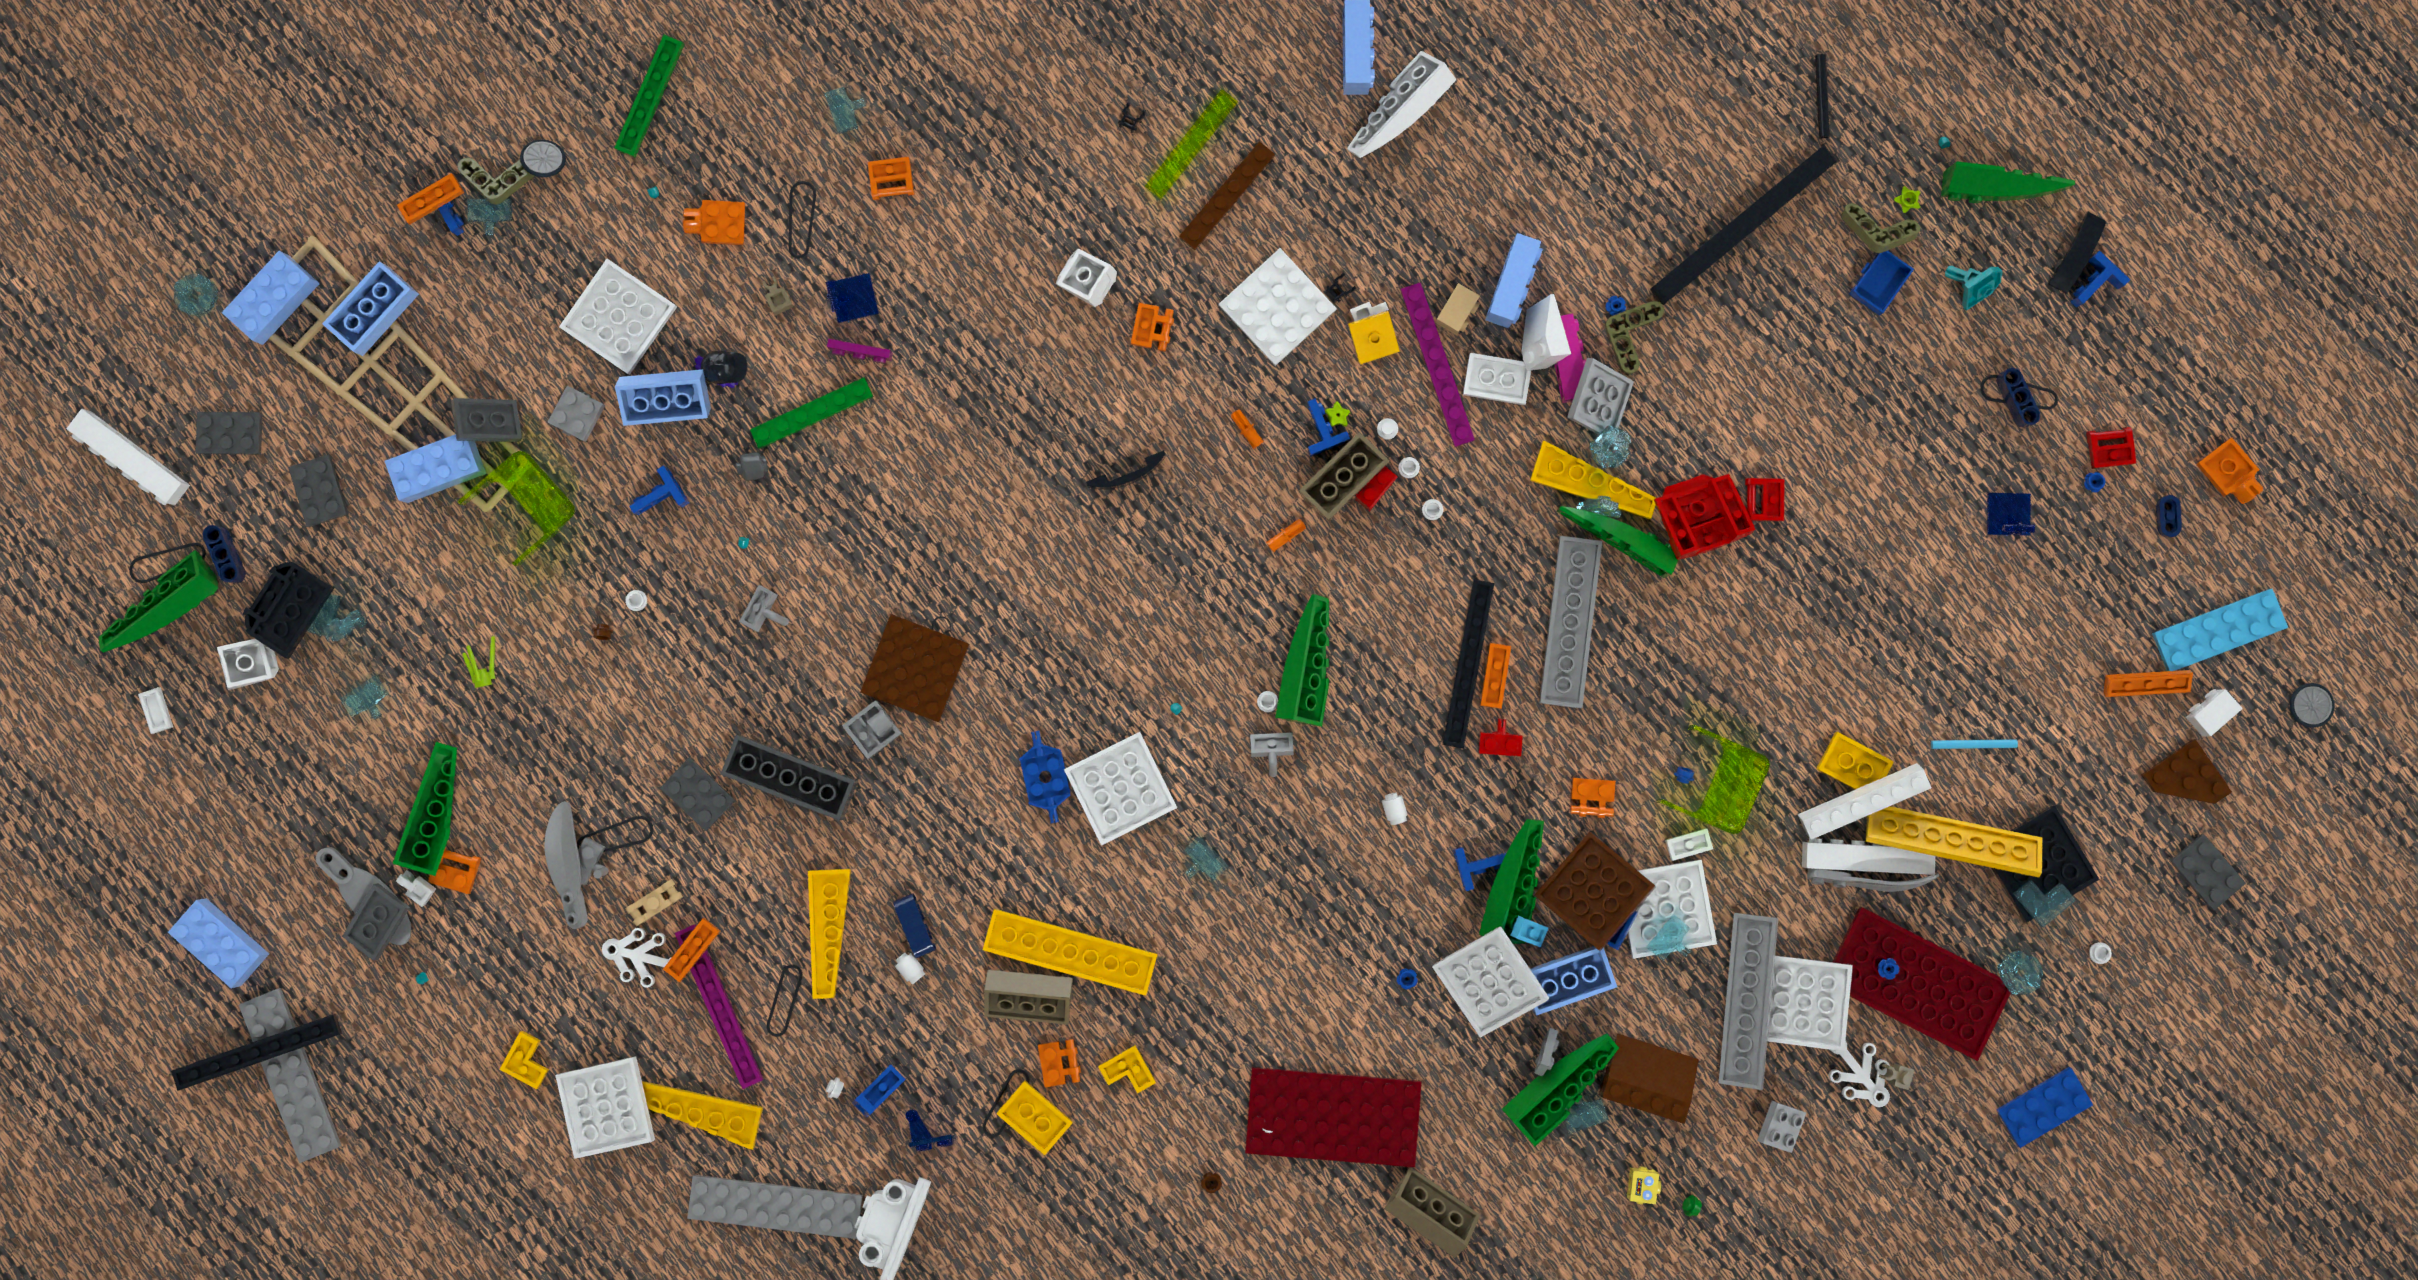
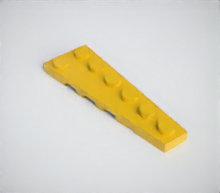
M1542 441L1530 481L1647 519L1652 518L1656 506L1654 502L1656 497L1605 473L1599 468L1591 466L1580 458H1576L1546 441Z
M851 869L808 871L813 999L835 998Z
M642 1081L649 1110L665 1114L667 1117L680 1120L692 1127H698L712 1135H718L745 1148L754 1149L763 1110L762 1106Z

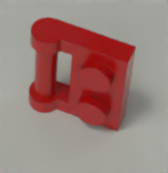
M2123 427L2122 430L2105 432L2087 431L2086 437L2092 469L2137 463L2131 427ZM2118 438H2123L2124 444L2098 446V441Z
M1746 478L1747 512L1751 521H1784L1785 479ZM1756 486H1761V514H1756Z

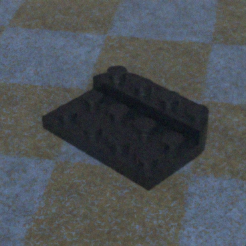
M285 562L278 566L274 565L269 570L272 573L257 598L251 607H246L243 612L247 628L246 632L286 659H290L335 588L304 568L305 566L293 562Z

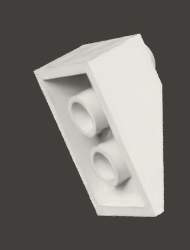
M1550 294L1526 311L1521 352L1527 371L1546 369L1571 354L1554 294Z

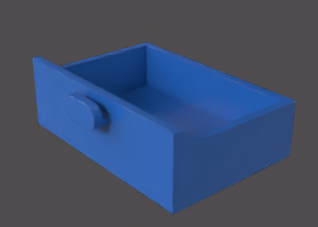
M1889 251L1877 253L1871 263L1867 262L1861 270L1862 276L1849 295L1880 316L1892 302L1914 268Z

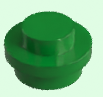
M1694 1195L1686 1198L1682 1205L1684 1214L1688 1217L1697 1216L1702 1207L1701 1201Z

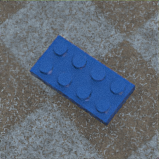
M2068 1067L1999 1107L1996 1111L2017 1147L2021 1148L2093 1106V1103L2072 1068Z

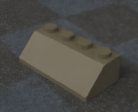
M1359 432L1299 490L1300 495L1315 511L1327 520H1330L1390 461Z
M988 970L984 989V1017L1069 1025L1073 978Z
M1412 1167L1408 1168L1395 1187L1384 1208L1454 1258L1468 1246L1480 1218L1479 1213Z

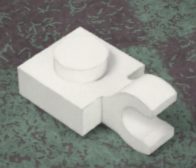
M1370 302L1350 309L1353 320L1357 321L1388 311L1389 309L1386 302L1371 307Z
M407 870L403 875L400 874L396 880L398 884L408 889L405 895L421 907L427 904L436 890L434 886L419 876L415 879L414 875Z

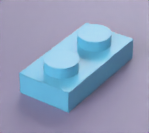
M1518 916L1510 936L1541 947L1548 927Z

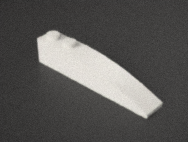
M1420 51L1392 81L1389 86L1392 90L1387 96L1381 97L1379 108L1376 112H1371L1368 117V124L1366 127L1360 128L1347 150L1361 158L1394 139L1417 121L1456 81L1447 65L1431 55Z

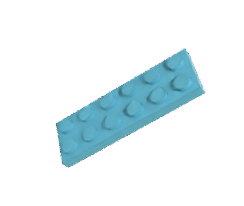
M2273 588L2159 630L2152 633L2166 670L2176 671L2284 630L2288 626Z

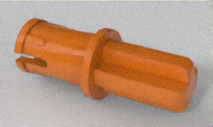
M1236 410L1231 414V418L1241 430L1240 434H1243L1253 449L1264 442L1253 427L1254 424L1251 425L1241 410Z
M1298 519L1284 530L1280 529L1281 532L1266 541V543L1274 553L1287 542L1291 543V539L1303 532L1306 526L1302 520Z

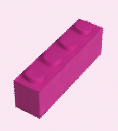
M1573 314L1561 316L1571 354L1554 364L1562 403L1573 401L1586 360H1582L1581 355L1583 343L1581 339H1578L1577 335L1579 323L1577 319H1574Z

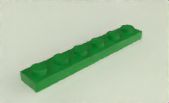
M663 35L616 142L615 150L636 158L685 44L683 42Z
M865 377L758 425L750 429L758 449H762L874 396Z

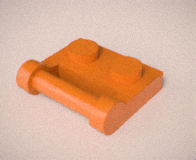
M909 157L868 162L873 200H880V197L908 194V196L915 195ZM906 180V186L878 189V183Z
M445 847L436 876L430 875L428 883L470 894L481 858L452 852ZM446 858L469 865V871L443 864V860Z

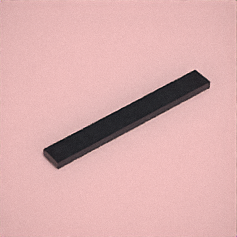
M1473 579L1442 745L1464 749L1495 583Z
M332 1014L172 1070L171 1073L177 1091L340 1035L342 1031L336 1014Z

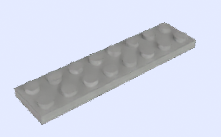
M1559 536L1539 700L1541 704L1580 709L1583 707L1602 541Z
M1734 913L1719 1084L1763 1090L1778 918Z
M281 988L239 1004L253 1042L296 1027ZM304 1047L261 1062L299 1163L341 1147L342 1145Z
M693 1175L687 1219L857 1239L858 1229L855 1228V1224L861 1214L863 1195Z

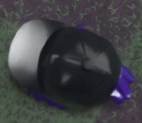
M722 350L711 351L704 357L698 356L694 359L697 364L695 369H703L705 378L710 383L721 385L722 387L734 388L735 385H738L745 378L748 370L746 357L741 353Z

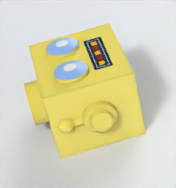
M1630 1167L1627 1198L1637 1204H1656L1657 1194L1661 1192L1659 1173L1653 1169L1648 1170L1647 1167Z

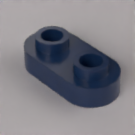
M2173 495L2161 497L2156 504L2158 532L2165 538L2175 537L2182 530L2180 501ZM2165 503H2168L2170 505L2169 510L2165 509ZM2166 524H2170V526H2171V530H2170V531H2167V530H2166V528H2165Z

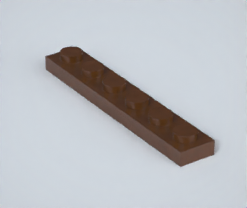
M1259 141L1180 234L1179 238L1193 250H1196L1271 162L1275 154Z

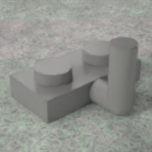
M758 585L739 622L759 632L766 618L783 626L788 625L789 620L770 610L778 594Z
M1293 734L1250 735L1251 757L1268 756L1269 775L1276 777L1277 756L1294 755Z
M588 837L584 838L578 850L581 884L583 885L588 883L592 873L595 878H601L609 872L607 867L598 863L606 847Z
M1550 1028L1544 1036L1539 1056L1535 1060V1074L1543 1076L1546 1070H1551L1555 1064L1552 1053L1556 1051L1559 1040L1556 1039L1557 1030Z

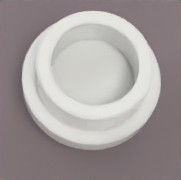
M1383 419L1377 426V433L1383 439H1392L1398 433V425L1392 419Z
M1406 457L1401 460L1398 469L1403 477L1413 478L1418 474L1420 466L1416 459Z
M1430 499L1424 503L1422 513L1428 520H1437L1443 514V506L1438 500Z
M633 590L626 596V605L633 611H640L647 605V596L642 591Z
M1271 691L1261 693L1257 699L1258 707L1264 712L1274 711L1278 704L1276 694Z
M2098 942L2090 947L2089 956L2093 962L2104 964L2111 958V949L2107 944Z
M836 1077L834 1081H829L826 1088L828 1098L834 1097L837 1099L844 1086L840 1078Z

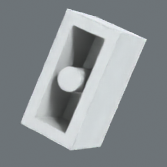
M2214 689L2205 695L2206 700L2203 703H2197L2190 708V714L2186 718L2202 737L2212 736L2243 708L2226 689Z

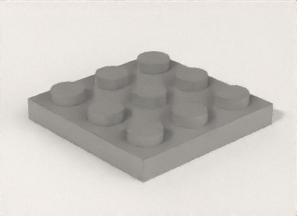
M1587 358L1567 418L1607 440H1615L1634 381L1593 358Z

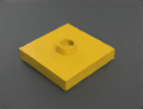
M1388 311L1348 323L1359 364L1400 352Z

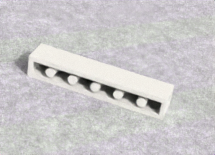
M81 409L66 428L73 433L71 436L73 439L82 444L85 442L89 445L88 450L98 456L102 455L105 457V462L108 465L121 469V474L132 481L133 479L139 483L138 487L147 493L152 492L156 495L154 499L163 505H176L190 486L91 411Z
M1916 763L1798 814V817L1806 834L1812 840L1929 790L1931 785L1924 769Z
M1809 838V842H1803L1802 845L1803 868L1935 875V856L1875 843L1873 845H1865V841L1852 840L1851 844H1843L1844 840L1830 839V843H1822V839L1814 838L1811 840Z

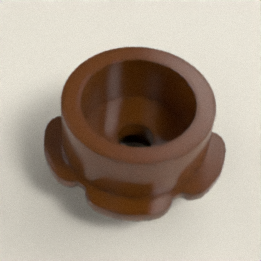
M597 624V627L592 628L595 639H611L613 630L610 629L609 625Z
M1211 1172L1206 1173L1201 1180L1202 1188L1207 1193H1215L1222 1187L1220 1175Z

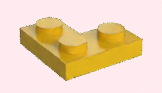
M520 1031L499 1070L536 1090L539 1089L549 1071L548 1068L531 1060L541 1040L524 1031Z
M1136 1045L1098 1065L1108 1085L1127 1075L1138 1094L1156 1083Z

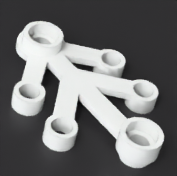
M635 928L630 935L621 940L614 938L607 940L602 946V953L607 959L615 961L621 972L620 979L623 982L632 981L635 976L633 970L628 969L623 957L631 959L641 977V985L645 988L651 987L655 983V978L649 974L643 962L665 967L671 959L645 953L666 942V936L663 933L653 935L651 940L634 950L624 947L634 941L644 939L646 932L643 928ZM637 930L641 931L642 936L640 938H637L635 936V932ZM657 936L662 937L661 943L656 942ZM611 945L615 947V953L609 951ZM625 972L630 973V979L624 977ZM646 977H649L651 979V983L649 985H647L644 981Z
M1846 1041L1844 1051L1831 1050L1835 1054H1840L1854 1073L1832 1069L1828 1074L1829 1079L1834 1083L1841 1081L1863 1083L1868 1089L1855 1090L1851 1086H1845L1842 1089L1844 1098L1848 1100H1853L1854 1098L1868 1099L1876 1107H1883L1889 1102L1890 1094L1884 1087L1885 1079L1879 1077V1074L1885 1075L1887 1072L1886 1068L1880 1070L1879 1065L1883 1062L1886 1065H1889V1063L1882 1059L1876 1061L1877 1075L1875 1084L1870 1079L1872 1056L1876 1053L1875 1045L1871 1043H1864L1862 1045V1068L1847 1050ZM1867 1046L1872 1047V1051L1870 1053L1866 1052ZM1835 1072H1838L1839 1078L1834 1080L1832 1076ZM1851 1089L1852 1095L1847 1097L1846 1091ZM1878 1093H1882L1881 1100L1876 1099Z

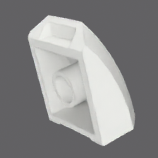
M1077 249L1060 272L1056 284L1079 299L1096 307L1103 303L1106 294L1113 283L1116 282L1117 271L1110 264Z
M256 639L217 647L228 690L275 678L279 670L275 652Z

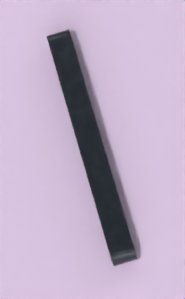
M1823 145L1656 283L1650 291L1662 305H1665L1683 288L1699 277L1701 273L1705 272L1717 260L1746 238L1747 235L1752 233L1764 221L1769 219L1781 207L1809 186L1810 183L1821 176L1828 168L1832 167L1838 160Z

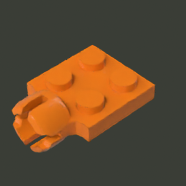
M702 200L700 208L684 209L683 230L685 233L700 235L701 243L744 245L745 202Z
M2232 437L2196 464L2223 497L2231 493L2241 504H2245L2263 491V487L2255 479V474L2260 469Z

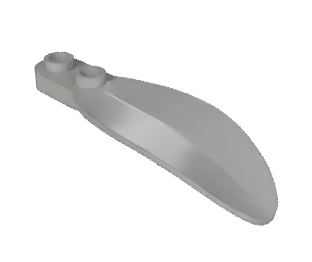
M564 801L555 808L549 819L545 833V857L551 879L562 899L566 922L572 929H578L587 924L588 916L584 896L580 889L581 867L570 803Z
M326 847L317 853L316 863L338 884L342 897L355 914L373 884L379 883L395 895L376 876L352 866L335 848ZM327 854L332 856L331 861L326 859ZM342 869L347 871V876L341 874ZM408 914L405 915L390 943L404 945L409 941L411 937V924Z
M1808 869L1807 879L1811 880L1812 884L1824 885V882L1833 883L1834 887L1839 888L1853 886L1885 892L1913 889L1939 877V874L1914 880L1892 882L1851 877L1849 873L1823 869Z

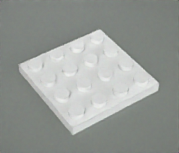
M1281 248L1219 303L1221 309L1275 366L1337 310Z
M606 259L559 327L630 375L677 306L609 259Z
M1140 732L1064 769L1101 845L1177 808Z
M1702 860L1637 870L1650 880L1656 888L1637 908L1636 911L1639 913L1627 933L1633 959L1717 944Z
M1501 926L1432 966L1479 1037L1490 1033L1549 999V996Z
M1775 955L1767 1041L1844 1051L1853 965Z
M636 1056L555 1075L574 1159L649 1143L655 1140Z

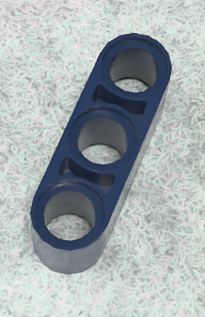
M2009 368L1999 373L1996 379L1997 385L2015 423L2022 428L2036 424L2040 419V412L2020 370ZM2007 374L2012 376V384L2006 380ZM2016 393L2020 394L2022 398L2020 403L2015 399ZM2025 412L2030 415L2029 422L2024 419Z
M216 525L207 526L203 530L202 535L220 579L229 583H241L245 579L246 573L230 533L224 527ZM216 531H218L219 537L215 540L214 534ZM224 550L227 551V556L225 559L222 558V553ZM234 569L235 576L231 579L230 572Z
M912 893L893 901V905L915 958H919L936 951L935 943L932 944L931 939L933 938L927 923L924 924L923 922L925 918L919 904L915 902L916 896Z

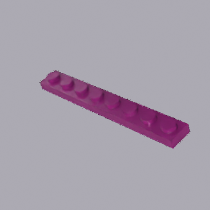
M1421 282L1402 288L1400 291L1453 445L1457 447L1472 442L1475 439Z
M696 924L675 933L680 946L695 929ZM706 949L692 967L691 972L742 1089H745L764 1079Z

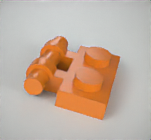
M1139 303L1131 345L1151 349L1153 341L1159 342L1158 350L1165 352L1167 344L1170 343L1171 337H1169L1170 327L1174 323V318H1172L1174 310L1166 309L1165 315L1162 316L1158 315L1159 306ZM1156 323L1163 324L1161 334L1155 333Z
M1572 778L1571 799H1579V806L1571 805L1570 813L1578 814L1580 817H1586V815H1595L1598 818H1605V816L1613 817L1614 808H1606V802H1614L1616 781ZM1587 800L1598 801V807H1588L1586 805Z
M1073 1039L1065 1040V1049H1060L1059 1041L1038 1044L1045 1087L1066 1084L1065 1075H1071L1072 1083L1080 1082L1079 1073H1081V1068L1077 1063L1076 1054H1078L1077 1047L1074 1046ZM1062 1056H1068V1068L1063 1067Z

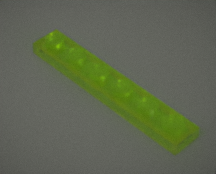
M1221 89L1150 178L1145 188L1162 200L1232 112L1238 101Z

